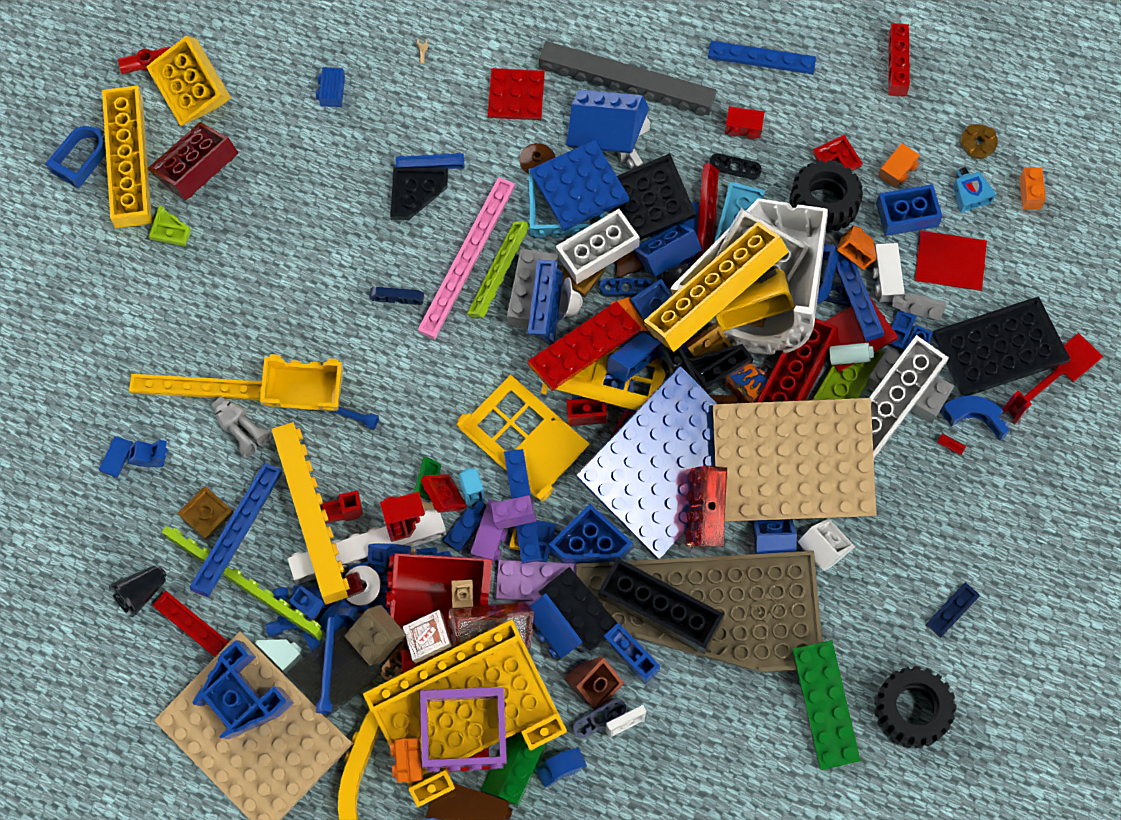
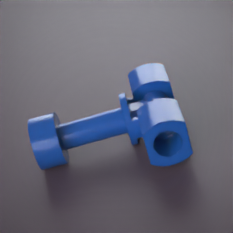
M287 587L277 588L272 591L274 594L273 598L278 601L280 599L286 601V598L289 597ZM281 615L277 617L278 621L266 624L269 637L282 635L283 631L292 628L295 631L301 630Z

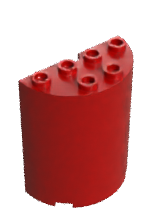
M394 553V556L390 555L389 568H392V572L388 571L387 576L390 591H386V607L389 608V615L403 631V626L438 610L442 612L449 637H454V625L483 623L484 625V612L488 611L492 559ZM472 580L473 622L453 623L452 581ZM476 635V636H465V637H462V638H475V637H477V636H479V635Z

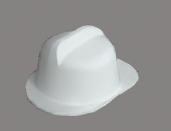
M569 277L563 283L558 320H562L564 317L576 316L583 303L580 293L572 290V283Z

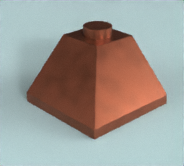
M602 656L577 664L564 678L570 688L593 709L607 702L624 684L622 679Z

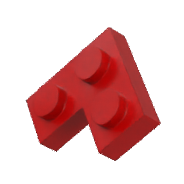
M845 135L825 143L812 151L817 161L837 160L843 164V167H849L852 171L862 167L863 164Z

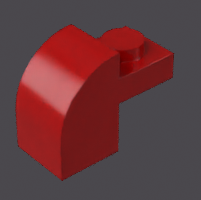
M358 490L339 494V500L322 504V508L326 510L329 520L325 522L326 524L341 520L346 522L352 521L363 515Z

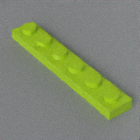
M526 221L513 222L467 312L469 317L483 318L488 312V307L495 298L496 291L503 282V277L510 268L511 262L527 234L530 225Z

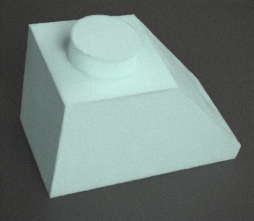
M258 640L255 642L257 647L284 674L288 673L303 658L300 654L302 650L295 642L292 644L287 640Z

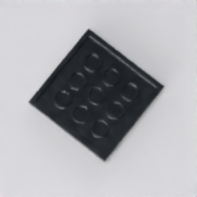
M670 153L617 175L629 196V201L613 209L614 211L620 209L638 234L639 241L697 217Z

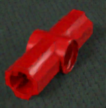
M171 47L152 51L141 49L135 55L118 58L121 74L139 70L148 71L146 66Z

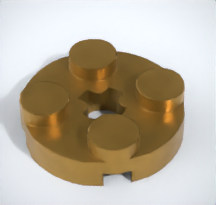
M971 124L963 132L960 144L970 157L984 159L995 152L998 138L994 128L982 124ZM980 138L983 142L981 145H978L977 141L974 140Z

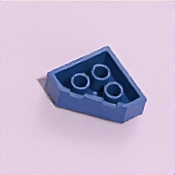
M591 504L549 544V552L561 563L571 564L615 562L617 558L623 560L633 548V542Z

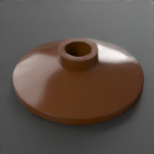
M530 144L520 153V166L529 174V169L554 159L555 154L545 144Z

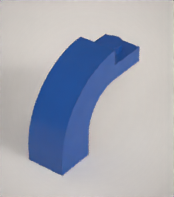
M961 396L943 405L940 411L951 427L966 418L982 420L988 425L999 441L1005 438L1010 431L1007 423L1000 419L1004 411L997 404L983 397Z

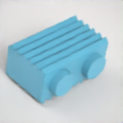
M473 468L463 470L459 474L467 507L477 504L479 500L484 502L485 493L478 470Z

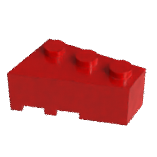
M419 491L400 497L390 496L380 502L391 542L411 537L416 529L415 524L420 522V516L425 515Z

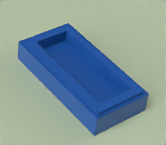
M115 436L99 471L118 478L129 456L130 445L133 442Z

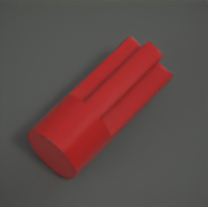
M943 433L937 444L959 455H962L966 448V445Z

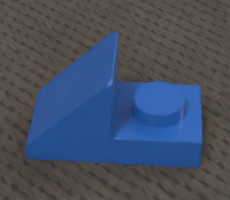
M302 585L298 587L289 602L311 619L317 616L325 604L324 600Z

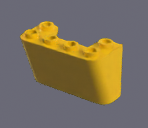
M276 354L264 357L260 403L268 407L337 411L339 410L343 377L342 362H339L338 359L330 358L323 362V365L320 362L302 364L298 360H291L290 363H287L280 355Z

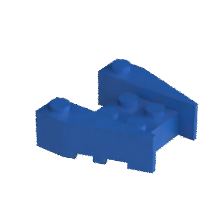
M235 640L220 654L217 664L210 671L203 688L199 690L192 702L198 706H204L206 703L209 704L227 727L220 735L223 739L234 738L278 718L294 704L281 687L273 686L262 697L258 695L240 673L256 656L244 642Z

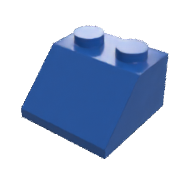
M793 519L753 521L756 554L796 552L797 533Z

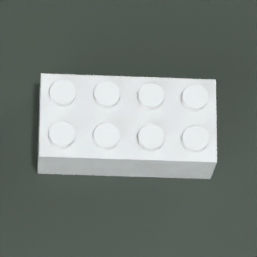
M617 209L557 245L556 253L573 280L578 284L638 248L640 241L636 231L620 209Z

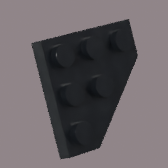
M393 167L391 220H410L448 188V168Z

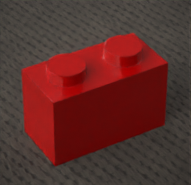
M729 106L725 134L733 137L746 136L749 139L761 138L765 111Z
M594 399L567 400L568 425L606 424V403Z

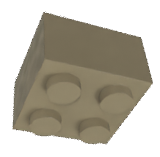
M382 605L367 609L345 635L369 666L383 662L406 636L405 632Z

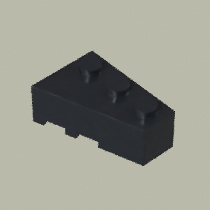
M743 344L687 358L701 387L707 394L724 385L726 378L753 362V357Z

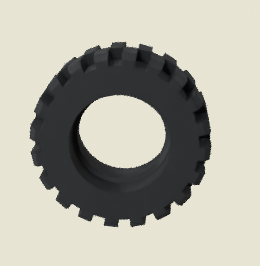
M823 160L817 161L816 164L812 162L807 164V168L803 167L796 174L789 202L793 208H796L797 205L827 209L826 232H830V230L835 232L840 230L841 227L846 228L855 220L863 197L862 183L858 181L859 177L855 173L853 174L849 167H843L842 163L838 162L836 164L830 160L827 162H823ZM820 189L829 190L837 194L841 201L825 203L816 199L811 192Z
M914 666L913 669L905 667L901 671L892 673L882 684L875 698L874 705H876L874 713L879 719L877 721L879 728L883 727L885 730L883 732L885 736L888 737L890 735L894 738L892 742L899 744V742L903 743V747L907 748L915 746L917 749L925 745L928 747L941 739L951 728L950 726L955 719L956 704L953 703L955 696L954 692H949L950 685L948 682L943 683L941 681V675L937 674L935 676L931 674V669L921 670L920 666ZM916 690L928 697L933 706V716L928 723L914 725L901 717L896 701L903 691Z

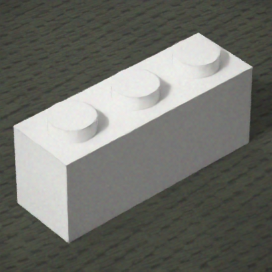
M898 243L875 244L876 259L873 261L875 268H873V279L877 280L875 295L879 296V302H892L894 294L903 297L905 294Z

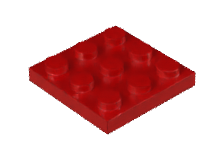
M491 68L488 118L541 121L545 71Z

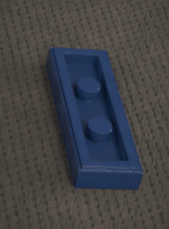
M965 582L925 625L941 638L980 597V594Z

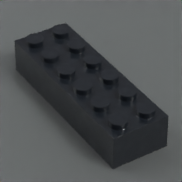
M619 558L614 562L598 590V598L704 655L724 620V613Z

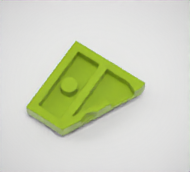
M159 205L149 238L154 241L186 247L191 229L185 223L180 222L176 216L167 212L163 206Z

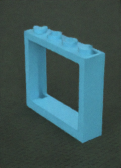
M529 169L530 236L536 238H543L545 236L556 238L563 237L564 235L574 236L592 225L579 224L566 231L562 230L560 224L536 225L535 181ZM604 213L598 215V221L604 218Z

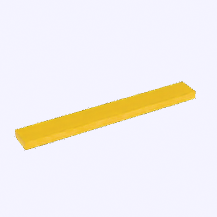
M131 374L129 393L219 398L222 396L224 399L260 401L262 381Z

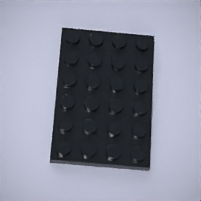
M1039 296L933 331V337L940 352L948 357L946 364L961 396H970L1067 364L1071 360Z

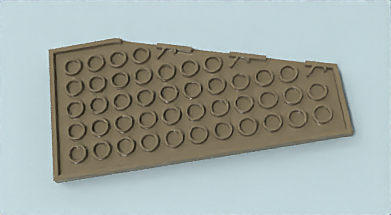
M814 551L625 561L724 613V620L705 655L598 598V590L614 562L576 564V575L616 622L633 638L761 673L797 671L792 649L822 642ZM767 592H769L773 599L780 602L775 604L771 600L763 602L762 605H754L751 609V615L746 617V609L756 601L762 600ZM776 606H782L783 608L774 615L773 612ZM761 607L765 611V615L762 613L758 615L759 609L753 612L754 608ZM772 614L773 617L765 623L763 619L766 615Z

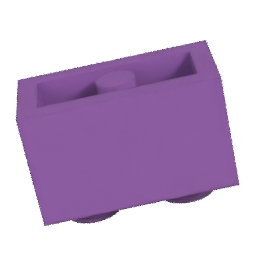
M530 495L491 504L494 523L498 530L537 521L534 504Z

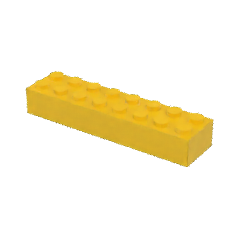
M138 85L102 90L110 219L115 229L152 224L142 93Z
M759 222L753 225L644 320L651 334L673 352L677 350L788 253L781 236Z

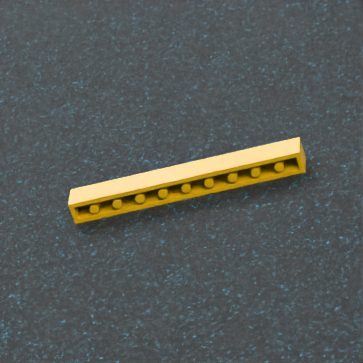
M294 422L273 428L271 430L324 603L327 605L348 598L346 590L350 589L347 578H342L341 575L345 571L341 560L337 561L336 555H339L336 543L332 544L331 538H334L331 526L327 527L325 523L329 521L326 510H321L320 507L323 504L321 494H316L315 488H318L316 478L310 475L313 468L310 460L306 461L305 458L308 452L305 444L301 445L300 442L303 439L300 428L296 429Z

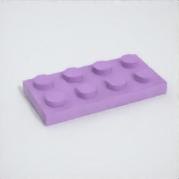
M499 560L496 600L526 602L538 600L541 597L539 590L568 567L576 574V564L550 562L522 564V561Z

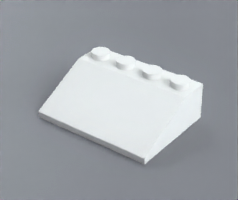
M741 208L716 257L759 222L781 236L788 253L775 263L773 267L783 270L789 282L809 246Z

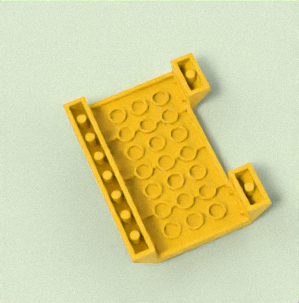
M513 620L507 621L363 693L389 746L394 744V739L420 737L421 759L420 691L504 687L506 738L521 731L530 751L567 732ZM498 698L427 702L429 760L468 758L499 742ZM422 767L423 779L421 781L407 782L408 789L417 808L455 789L447 768H440L439 772H427V769Z

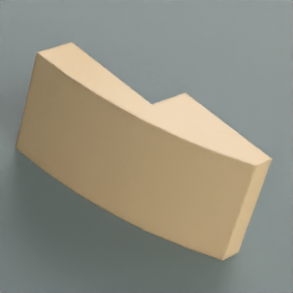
M472 580L452 581L453 623L473 622Z

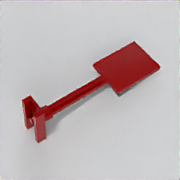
M1078 333L1064 345L1071 359L1070 362L1058 366L1056 370L1025 396L1019 391L1015 392L1002 409L1004 411L1002 414L1008 411L1015 418L1012 421L1015 425L1032 405L1030 401L1062 374L1074 383L1104 356Z

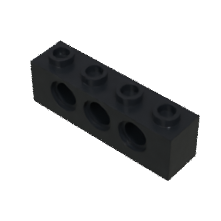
M663 345L655 352L667 378L681 366L700 385L681 346L673 352Z

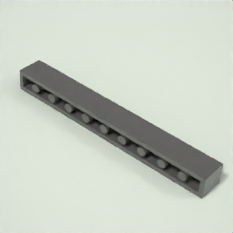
M545 41L539 56V67L544 71L558 72L562 76H572L579 81L586 80L596 86L603 85L609 87L613 91L620 90L627 94L643 95L644 99L648 101H659L663 105H673L683 111H694L701 116L710 115L716 96V89L548 41Z

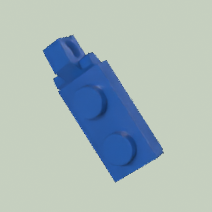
M479 500L474 508L469 507L468 510L466 509L443 540L444 543L460 553L479 528L486 504Z

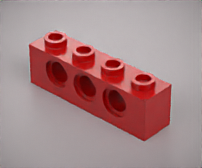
M891 23L888 33V96L906 97L910 87L909 24Z

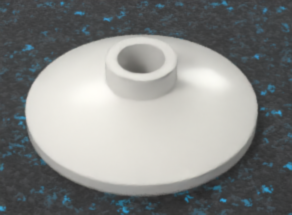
M357 566L352 568L346 576L358 572L362 584L366 583L367 587L364 592L347 600L355 605L362 606L376 599L380 592L381 580L374 569L368 566Z

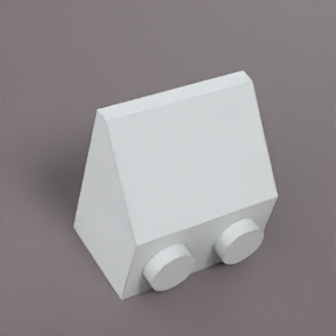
M829 518L812 526L798 541L803 551H814L815 564L823 569V571L834 566L855 548L851 541Z

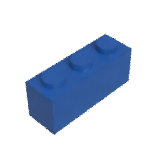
M645 332L634 336L628 344H624L620 350L609 356L607 372L625 383L657 358L655 352L661 347V342Z

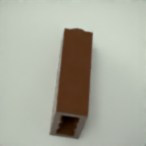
M453 783L455 789L431 801L425 817L426 819L435 818L439 820H510L513 809L510 808L511 804L508 801Z

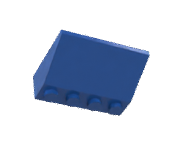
M578 89L572 103L566 145L578 148L596 140L603 151L632 154L649 110L643 95Z

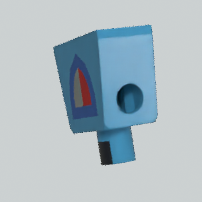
M966 167L957 171L959 178L955 181L953 189L960 213L993 203L996 193L980 172L970 174Z

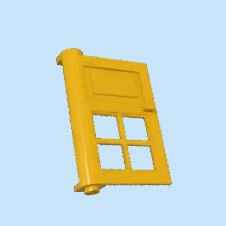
M616 347L556 388V390L637 411L664 382L665 372L658 358H656L647 365L655 368L652 380L636 375L630 378L651 384L648 396L627 391L630 379L626 381L624 390L603 385L606 373H609L607 372V360L612 353L620 350V348ZM543 382L541 393L547 394L548 387Z
M511 374L473 414H462L456 424L463 433L506 471L504 456L506 451L495 441L510 426L526 438L515 450L523 449L530 493L540 502H544L554 491L552 485L590 446L584 438ZM510 391L514 392L526 403L511 419L496 407ZM528 407H531L544 420L527 435L514 422ZM492 410L508 422L493 438L477 426Z

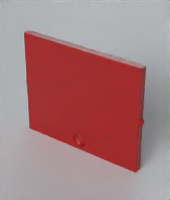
M921 230L918 254L916 255L915 281L982 291L984 268L986 267L987 240Z
M871 298L870 300L884 331L883 337L865 341L851 306L824 321L837 326L838 337L833 346L869 343V346H873L875 353L899 338ZM855 363L835 365L840 373Z

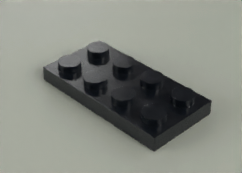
M570 567L539 590L541 597L545 593L549 596L582 640L581 644L589 653L606 641L604 635L617 624L616 620Z

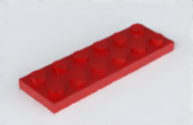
M616 301L529 359L527 365L553 391L640 332L641 327Z

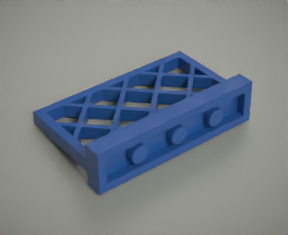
M537 260L528 334L538 336L546 344L552 345L555 343L564 274L557 268L558 262L556 260Z

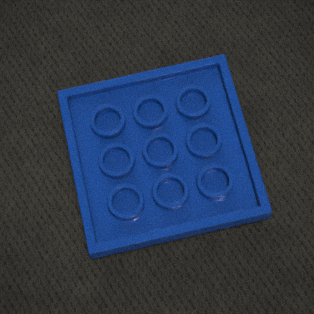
M596 140L530 169L532 178L563 231L629 201L628 194Z

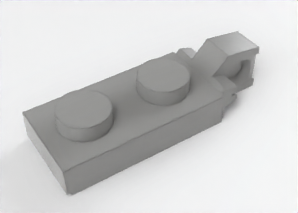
M911 293L905 295V297L894 294L892 307L898 308L905 313L940 321L946 308V302Z

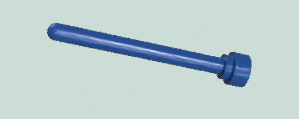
M339 407L337 411H330L363 422L366 428L372 430L376 428L379 421V415L373 413L364 415Z
M328 617L321 699L316 703V713L331 714L333 704H331L329 699L335 629L334 617Z

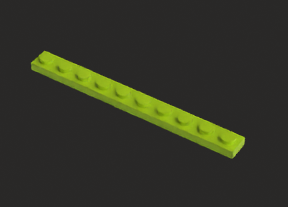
M165 526L161 531L168 540L202 563L205 562L211 552L205 547L203 549L197 547L198 543L192 538L185 539L182 537L184 534L175 527L171 529ZM229 567L225 569L222 574L224 578L318 641L324 636L320 630L321 625L316 621L311 620L309 622L301 611L297 609L295 611L289 608L290 605L283 599L276 600L273 598L274 594L266 588L264 590L260 589L256 581L251 578L245 579L243 577L244 574L238 569L234 568L232 570Z

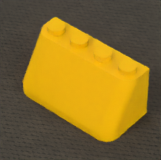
M775 269L778 274L765 282L760 283L757 279L716 315V319L722 331L724 332L795 309L785 272Z

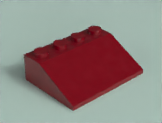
M199 122L156 160L148 170L173 193L186 201L215 174L219 173L227 163L231 162L239 152L229 137Z

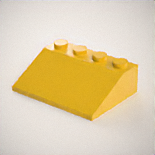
M185 36L146 66L180 126L219 108L231 99L227 89L196 38Z

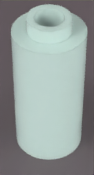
M869 343L830 346L831 365L870 362L871 358H874L873 346H869Z

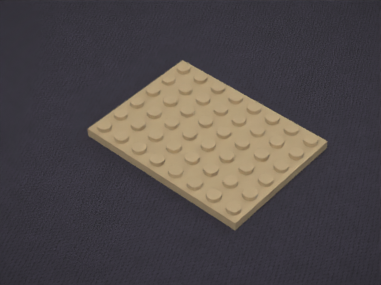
M871 398L713 405L718 522L876 516Z
M241 631L154 720L249 820H282L353 744L325 714L316 713V705ZM235 640L244 642L256 656L240 673L258 695L262 697L273 686H277L286 692L294 704L278 718L234 738L223 739L220 735L227 727L209 704L206 703L204 706H198L192 702L199 690L203 688L208 679L207 676L217 664L220 654Z

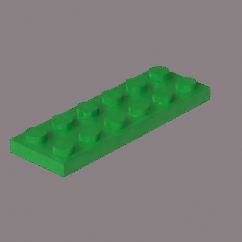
M833 640L793 648V657L819 769L825 770L860 762Z

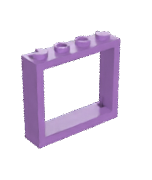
M504 687L420 691L423 769H427V772H439L440 768H448V771H461V767H469V770H482V766H490V769L503 768V765H507ZM498 698L500 757L429 760L428 701Z

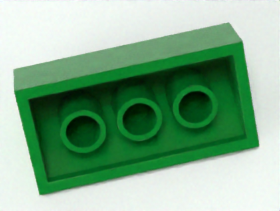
M521 731L506 738L507 765H503V768L490 769L480 791L508 801L511 806L518 808L548 742L530 751Z

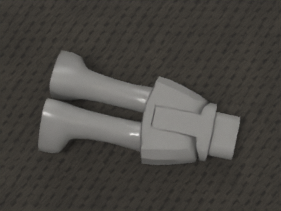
M221 396L211 404L221 429L231 432L239 441L240 454L244 458H249L254 454L257 446L238 427L239 424L250 433L259 446H263L271 439L272 434L267 429L255 426L246 417L247 411L230 400L226 401Z

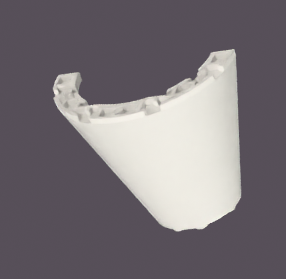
M757 199L747 209L748 212L809 246L788 282L795 309L767 317L764 328L745 324L723 333L729 341L733 342V346L743 344L749 352L775 354L776 351L783 350L784 353H787L805 344L814 328L828 210L805 205H797L796 208H793L786 202ZM729 229L672 285L670 289L672 295L715 259ZM716 316L701 329L705 331L715 323L719 325Z

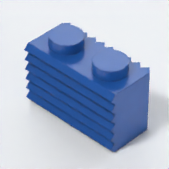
M322 67V73L318 74L320 89L316 90V100H319L320 106L342 107L345 82L343 68Z

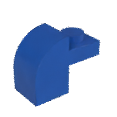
M159 439L155 443L149 444L137 440L130 445L128 464L140 467H163L168 453L166 448L167 441Z
M344 600L337 601L323 614L319 625H321L320 629L326 633L328 617H334V637L343 638L349 624L354 625L361 615H359L357 609L350 606Z
M573 748L547 759L546 763L536 768V771L545 788L563 777L574 775L587 767V764L579 748Z

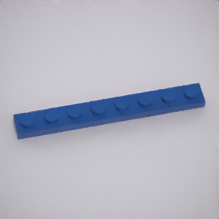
M266 463L263 464L191 583L190 591L209 598L282 475V469Z

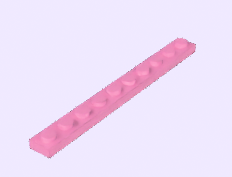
M498 177L421 322L418 333L434 340L436 339L514 191L515 183Z

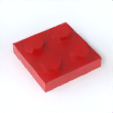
M450 474L425 475L421 479L424 490L428 493L438 513L462 511L467 507Z

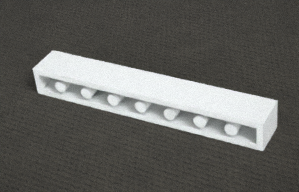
M434 509L425 511V515L420 516V522L415 524L416 529L411 537L391 542L386 526L371 528L367 533L361 535L359 533L352 534L348 539L342 541L334 540L332 544L336 543L339 555H336L337 561L341 560L343 568L347 569L350 565L368 561L369 544H400L411 546L412 548L446 537L447 533L441 514ZM297 552L288 558L296 585L316 579L309 552Z

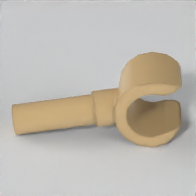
M418 39L417 47L420 51V64H424V54L428 49V41L425 39V43L420 44Z

